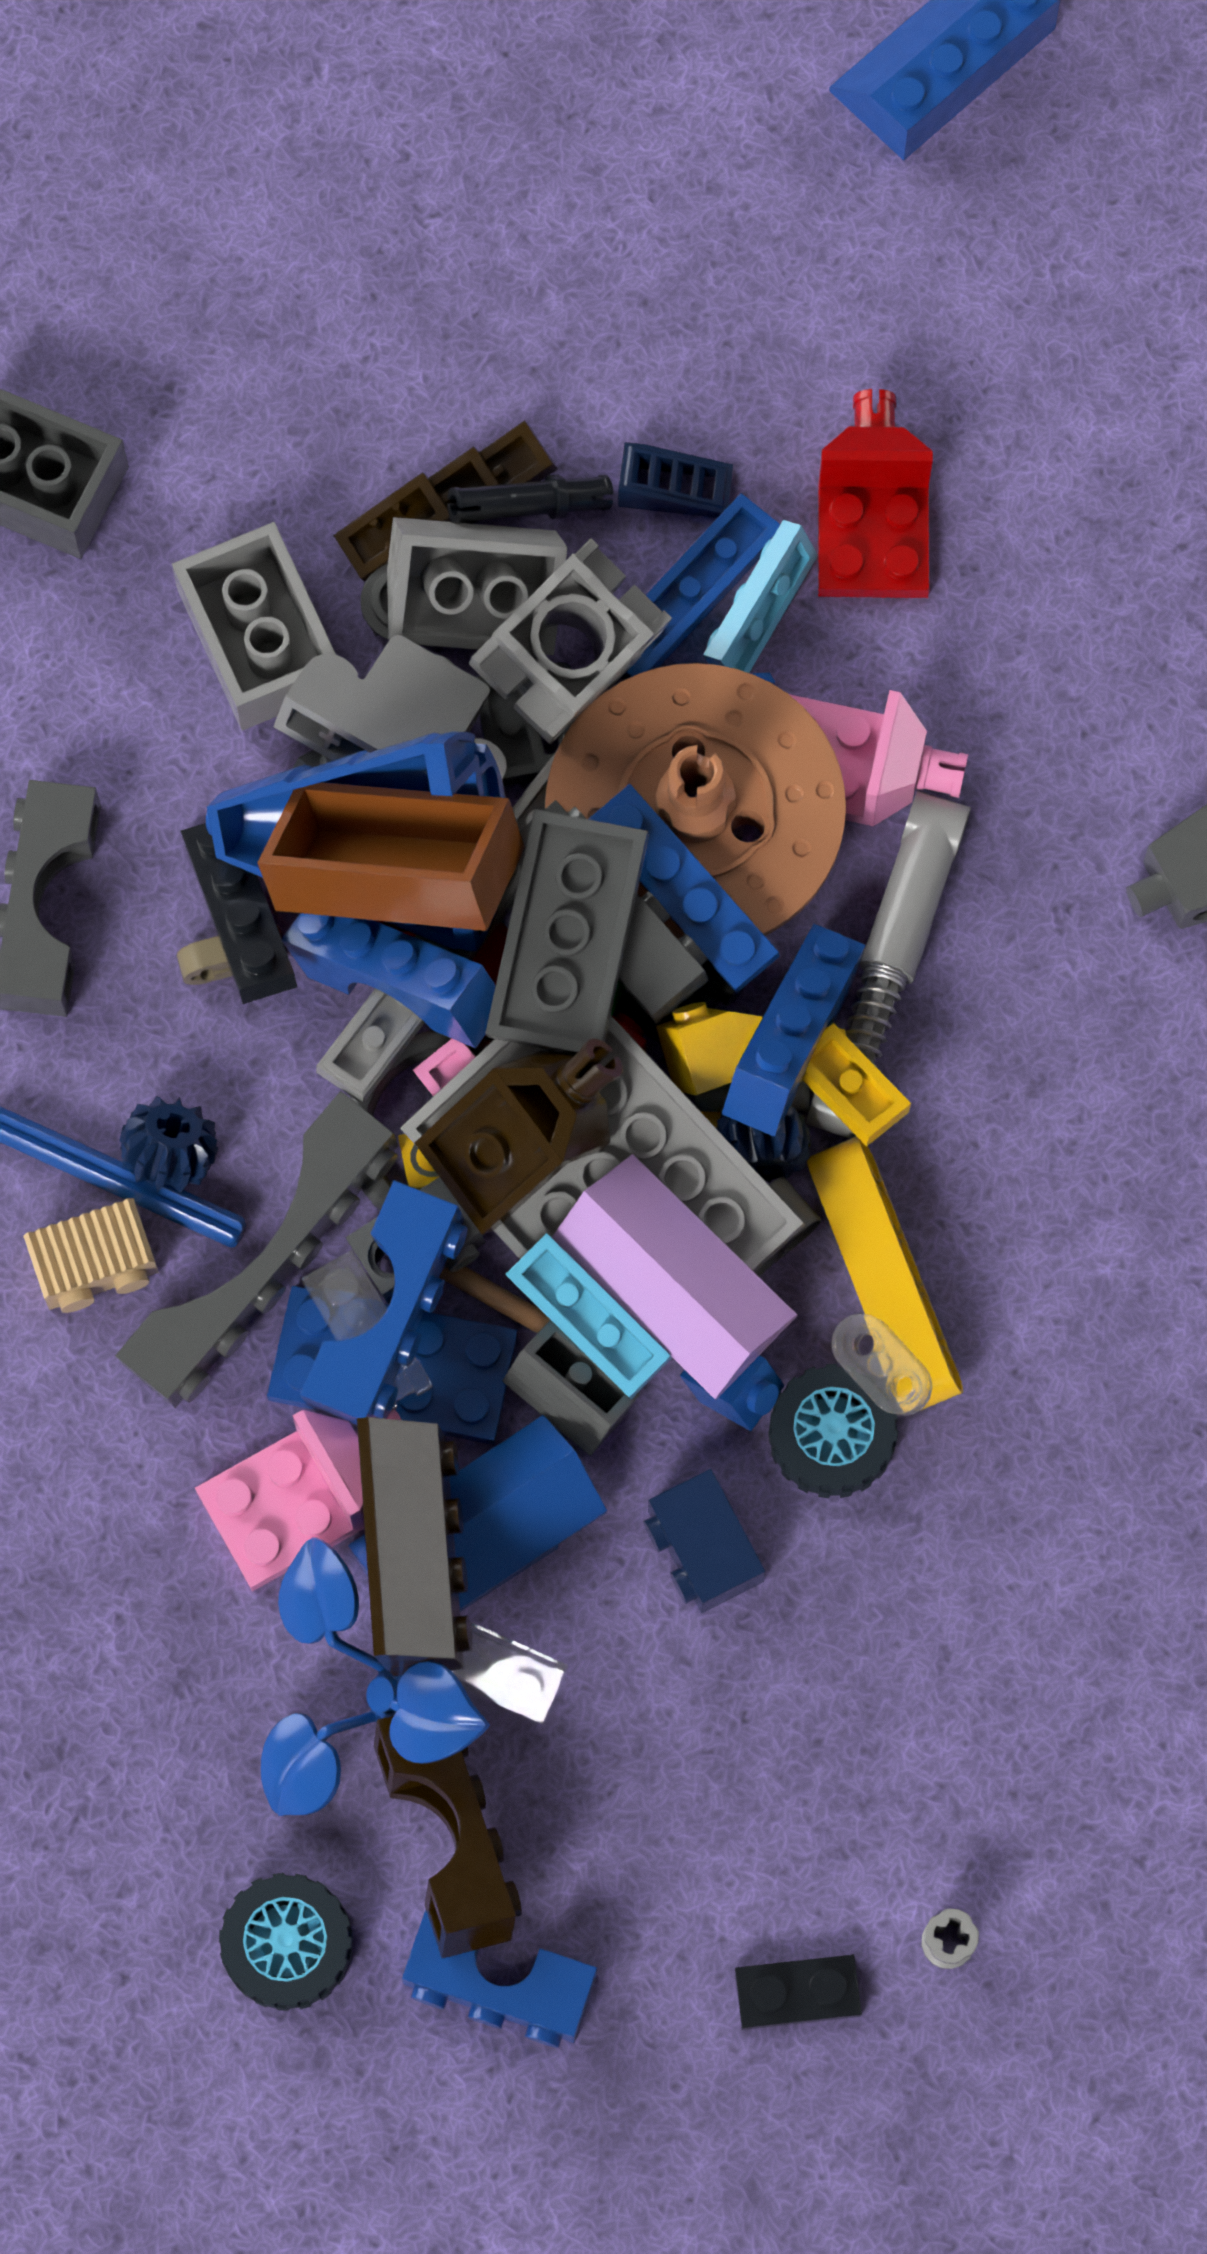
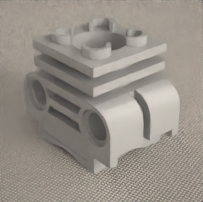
M592 538L575 554L573 553L493 632L492 637L471 657L469 665L505 700L516 691L522 695L513 708L549 744L558 736H563L577 717L594 700L612 687L640 659L643 651L663 632L672 619L665 610L662 612L635 584L619 600L613 595L623 583L626 575L598 549L599 545ZM561 624L578 629L586 635L592 644L595 656L594 663L586 668L575 670L559 667L550 661L541 649L539 633L547 627Z

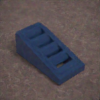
M625 442L618 489V507L718 518L729 506L733 464L651 445ZM639 469L649 470L647 485L637 483ZM661 471L671 472L669 490L659 488ZM683 474L693 475L691 495L680 493ZM705 476L715 477L713 500L702 498Z

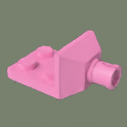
M889 690L884 714L790 695L816 720L835 752L845 787L846 821L874 826L912 803L915 789L922 791L923 789L959 798L968 754L947 752L925 745L927 730L901 692Z
M395 1409L391 1410L387 1419L402 1420ZM301 1410L292 1415L297 1431L195 1487L196 1493L252 1592L285 1574L301 1547L312 1537L323 1539L333 1547L365 1528L358 1430L354 1431L349 1421Z

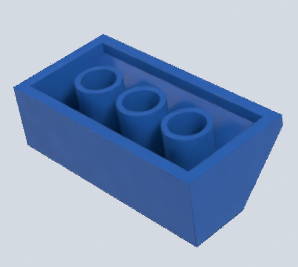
M930 0L829 87V91L904 161L1055 30L1060 0Z

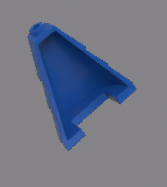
M459 731L444 734L434 732L376 751H359L316 767L301 765L223 791L207 806L206 828L212 836L216 858L263 878L257 862L294 789L323 782L429 791L431 795L437 796L464 794L505 798L501 774L487 744H476L474 742L475 734ZM496 912L487 931L398 922L387 923L454 950L477 951L488 935Z

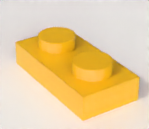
M834 1023L824 1030L802 1080L867 1147L909 1113L911 1102Z

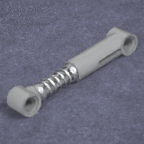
M917 791L902 835L901 846L860 961V966L864 971L861 977L864 987L857 990L856 994L859 1001L851 1006L855 1015L847 1019V1024L850 1027L849 1030L845 1031L847 1038L873 1064L876 1057L882 1056L879 1050L880 1044L887 1042V1039L883 1036L885 1029L892 1028L888 1020L890 1015L897 1013L893 1006L895 1001L901 1000L898 992L905 989L904 986L911 984L915 979L931 931L930 928L971 811L969 806L922 791ZM814 1094L806 1125L849 1139L856 1137L835 1113Z

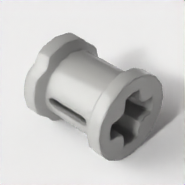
M945 1909L929 1920L922 1934L921 1947L925 1957L933 1965L941 1969H954L966 1963L974 1953L978 1944L979 1931L967 1913L959 1909ZM947 1925L957 1927V1937L965 1941V1945H957L952 1954L942 1951L943 1941L934 1937V1933H943Z

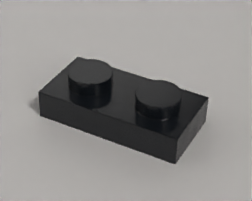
M854 1954L735 1968L741 2030L861 2017L862 2015Z

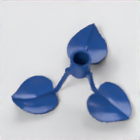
M312 1537L307 1540L285 1573L279 1591V1613L286 1630L297 1641L306 1644L317 1643L325 1636L326 1642L330 1647L377 1670L379 1674L370 1682L366 1692L367 1702L371 1708L370 1712L327 1724L319 1731H317L314 1722L308 1715L294 1713L284 1717L270 1731L261 1756V1781L268 1803L278 1816L310 1815L324 1808L335 1796L340 1784L341 1764L336 1749L326 1742L334 1734L377 1722L378 1719L394 1716L389 1733L392 1745L399 1755L413 1763H432L462 1751L479 1738L490 1726L485 1717L473 1705L459 1679L446 1666L432 1661L419 1662L410 1667L402 1676H393L373 1655L343 1641L338 1636L336 1631H345L351 1628L357 1620L359 1596L356 1583L347 1565L330 1544L318 1537Z

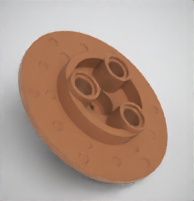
M699 663L676 664L639 673L618 683L600 695L577 717L560 743L550 768L546 787L545 809L556 800L566 812H569L575 806L586 819H589L628 784H631L764 936L771 934L788 923L816 896L829 876L841 847L846 814L845 787L838 760L827 736L807 710L788 693L756 675L735 668ZM697 793V796H696V797H689V796H688V795H692V794ZM747 824L758 828L762 836L753 842H743L737 839L732 832L737 827ZM639 883L637 893L642 897L647 891ZM671 918L664 923L678 940L685 935Z

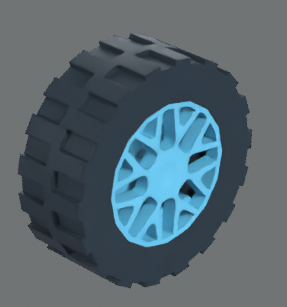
M826 1364L824 1368L816 1369L814 1366L805 1370L802 1376L798 1378L796 1376L787 1383L786 1389L778 1395L776 1404L771 1412L768 1431L769 1443L772 1449L771 1455L775 1464L778 1463L781 1467V1474L788 1481L792 1480L798 1485V1489L805 1493L810 1491L819 1494L818 1497L829 1499L830 1496L840 1495V1498L849 1497L852 1492L858 1490L862 1492L871 1487L872 1482L876 1478L879 1479L883 1475L892 1459L898 1437L896 1409H892L890 1404L891 1397L885 1389L882 1390L877 1385V1380L869 1374L865 1376L858 1372V1368L848 1366V1368L837 1367V1364Z
M284 1873L273 1874L272 1878L265 1880L259 1878L251 1882L252 1886L244 1892L241 1890L234 1897L235 1902L230 1909H226L222 1918L224 1920L222 1930H219L220 1956L228 1976L246 1997H249L263 2007L268 2006L280 2011H289V2009L300 2008L301 2010L310 2007L312 2003L320 1999L324 2000L331 1994L330 1991L337 1984L340 1985L344 1979L345 1971L348 1965H350L353 1955V1932L341 1902L325 1885L319 1881H312L305 1875L295 1873V1876H288Z

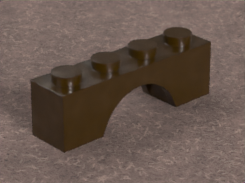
M394 1716L378 1719L374 1749L390 1798L411 1801L431 1810L444 1822L453 1838L455 1853L443 1869L428 1879L424 1904L441 1958L511 1941L515 1919L522 1915L520 1897L513 1881H504L499 1863L504 1861L501 1839L495 1827L488 1829L486 1827L481 1810L486 1809L483 1785L477 1774L469 1775L464 1760L469 1755L468 1746L453 1756L440 1761L413 1763L399 1755L392 1745L389 1732Z

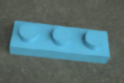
M783 520L773 538L765 543L760 560L746 583L739 587L734 598V604L720 627L709 638L707 649L703 654L708 664L735 668L747 673L751 671L818 557L802 525Z
M547 1233L505 1274L630 1399L672 1359L671 1355Z

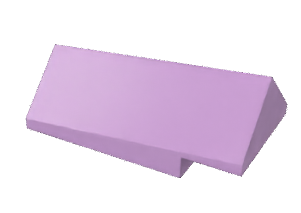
M633 1154L584 1190L552 1236V1239L715 1400L798 1316Z

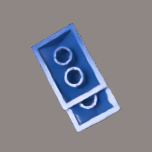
M544 1415L461 1469L457 1476L450 1477L451 1499H460L463 1514V1533L454 1534L456 1557H464L468 1577V1591L459 1593L460 1612L557 1550L558 1544L607 1513V1509L576 1451ZM364 1534L350 1543L348 1548L368 1577Z

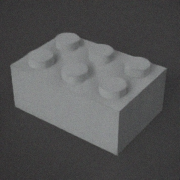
M275 522L172 563L179 595L241 731L277 717L286 694L305 665L315 656L335 654Z

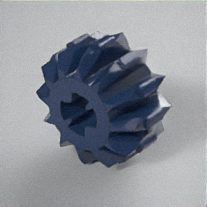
M158 1096L155 1097L149 1106L137 1104L130 1118L127 1119L126 1125H123L119 1139L121 1142L120 1149L122 1150L121 1157L123 1159L122 1167L134 1170L136 1183L146 1180L154 1182L157 1193L165 1185H171L179 1193H182L188 1183L200 1185L203 1178L207 1176L211 1164L215 1163L218 1147L216 1146L218 1140L215 1138V1122L203 1119L201 1106L191 1109L183 1107L180 1097L173 1104H167Z
M794 1107L789 1108L775 1137L727 1116L717 1120L716 1129L752 1168L769 1183L772 1179L782 1176L788 1178L793 1172H800L806 1167L807 1160L810 1159L809 1146H811L809 1127H806L805 1116L798 1113Z

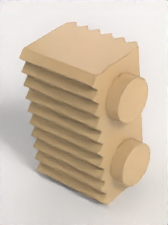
M127 1198L123 1202H116L113 1205L104 1206L90 1213H83L79 1217H72L69 1220L60 1221L57 1224H51L46 1228H39L34 1232H27L23 1235L49 1310L60 1307L63 1313H69L84 1309L94 1303L93 1295L113 1288L116 1289L118 1294L134 1292L149 1284L148 1276L159 1273L134 1198Z

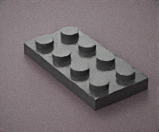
M534 809L485 1034L488 1038L574 1055L590 1039L595 1038L605 1042L650 836L648 831Z

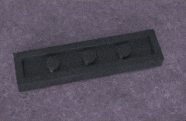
M206 823L181 830L184 846L242 1004L297 988L293 968L258 876L216 858L213 839L207 831Z

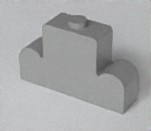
M396 634L390 638L364 679L358 678V673L354 666L343 657L335 654H321L313 657L305 665L286 694L273 727L334 761L359 751H376L434 732L439 734L452 731L470 732L487 699L490 688L486 683L456 667L449 659L441 655H435L404 636ZM475 738L474 742L476 744H487L497 762L501 778L503 779L507 765L502 751L490 741Z

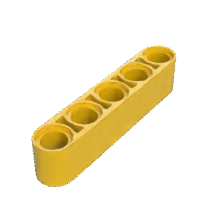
M856 1136L810 1156L807 1164L902 1407L908 1415H911L963 1393V1385L869 1146L866 1147Z

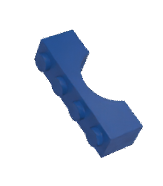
M300 913L282 937V942L306 976L312 980L348 995L357 983L376 988L410 1009L433 1031L473 1048H476L486 1035L496 985L483 965L374 920Z
M813 923L736 1066L722 1115L775 1137L795 1099L806 1068L826 1026H830L835 1022L851 991L866 946L865 944Z
M393 1181L370 1233L376 1244L390 1258L393 1266L395 1285L391 1303L378 1323L365 1333L346 1340L323 1341L300 1393V1396L308 1406L357 1425V1418L373 1417L387 1419L398 1393V1388L392 1384L401 1364L409 1366L417 1353L421 1334L415 1331L424 1311L432 1313L442 1295L445 1281L440 1279L439 1276L448 1257L452 1259L457 1258L466 1239L468 1227L462 1225L465 1218L457 1205L400 1182Z

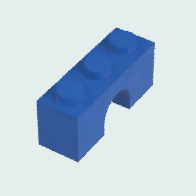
M425 1910L402 1976L403 1984L413 1988L411 1999L439 2009H445L447 2000L470 2007L468 2018L499 2029L502 2028L504 2019L526 2026L527 2030L524 2037L550 2047L559 2048L561 2039L575 2042L597 1975V1967L539 1948L533 1969L523 1981L512 1986H498L490 1983L480 1974L476 1965L479 1949L441 1958L429 1917Z

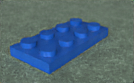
M292 1286L267 1393L268 1401L318 1410L308 1406L300 1396V1393L323 1341L346 1340L365 1333L383 1317L389 1304ZM424 1311L415 1331L421 1334L417 1353L409 1366L401 1364L392 1384L398 1388L392 1410L395 1409L400 1418L405 1421L436 1423L446 1436L495 1445L507 1385L502 1380L512 1365L518 1330Z

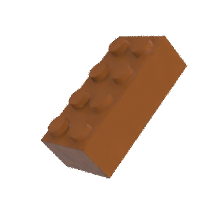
M320 782L293 790L257 863L276 911L487 931L525 846L509 798L464 794L437 796L431 795L429 791Z

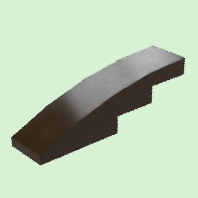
M524 420L479 452L473 446L432 476L428 477L423 472L333 536L359 577L366 581L375 570L388 563L393 517L452 522L448 514L447 503H457V500H449L447 498L450 488L539 482L558 470L532 428ZM479 520L463 521L462 523L473 524Z

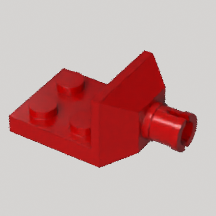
M872 389L862 390L854 394V426H848L821 451L818 480V597L928 598L929 483L933 464V451L906 428L895 427L897 397L891 391L879 389L877 413H873Z

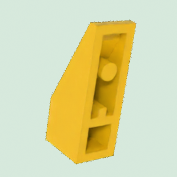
M699 1002L674 1010L672 1012L674 1020L656 1026L671 1080L683 1093L699 1095L732 1082L736 1066L763 1017L707 1008L705 1002ZM840 1029L846 1035L845 1029Z

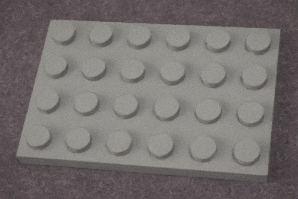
M610 1016L605 1043L614 1051L603 1059L600 1064L604 1067L613 1058L618 1056L623 1066L622 1074L599 1092L607 1102L610 1143L604 1149L564 1166L493 1231L521 1259L546 1233L552 1238L584 1190L633 1154L744 1263L756 1272L805 1226V1223L620 1024ZM494 1039L404 1123L400 1129L414 1143L493 1068L542 1050L572 1057L575 1055Z

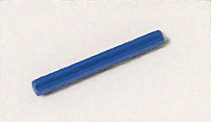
M0 1106V1143L123 1199L134 1198L136 1205L230 1248L236 1247L240 1242L246 1229L245 1219L242 1216L185 1190L179 1193L171 1185H165L157 1193L155 1183L150 1180L136 1183L134 1170L122 1167V1161Z

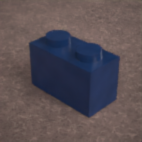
M712 1469L648 1500V1512L651 1517L643 1521L645 1529L656 1550L661 1552L668 1549L678 1569L670 1572V1575L685 1604L695 1600L702 1614L764 1582L766 1571Z

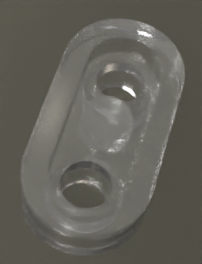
M853 1314L843 1319L837 1325L831 1341L835 1359L880 1409L898 1416H909L925 1407L932 1393L930 1373L885 1322L867 1314ZM871 1335L874 1340V1347L869 1354L862 1355L859 1351V1342L864 1336ZM908 1376L912 1382L911 1392L905 1397H900L896 1389L897 1383L901 1378Z

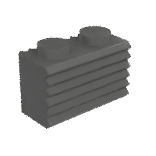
M551 1320L518 1354L515 1362L511 1365L512 1367L502 1380L590 1456L619 1426L639 1397L638 1392L630 1399Z

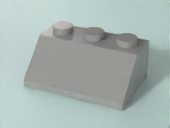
M393 517L387 567L388 640L393 635L398 634L418 645L480 649L492 637L493 632L566 561L568 547L555 530L469 523L455 524L445 521ZM558 625L547 627L539 633L541 649L545 655H554Z

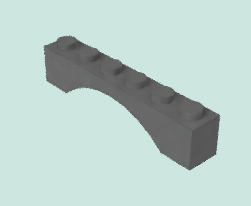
M340 1091L303 1134V1160L296 1194L283 1224L265 1250L238 1276L212 1293L179 1306L152 1311L117 1352L116 1358L174 1408L183 1399L188 1403L192 1402L207 1386L211 1378L207 1371L221 1355L229 1358L245 1341L248 1335L245 1326L256 1313L261 1311L263 1314H266L277 1304L286 1290L282 1283L297 1266L303 1270L315 1259L323 1246V1242L319 1240L333 1223L340 1226L354 1213L360 1203V1198L356 1195L370 1179L378 1182L392 1168L397 1159V1154L394 1151L399 1146L394 1133Z

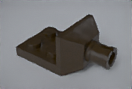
M595 1038L590 1039L574 1057L542 1050L493 1068L414 1142L482 1235L495 1230L568 1163L602 1150L610 1143L607 1102L599 1092L622 1074L623 1066L618 1056L613 1058L604 1067L600 1064L603 1059L614 1051L605 1042Z

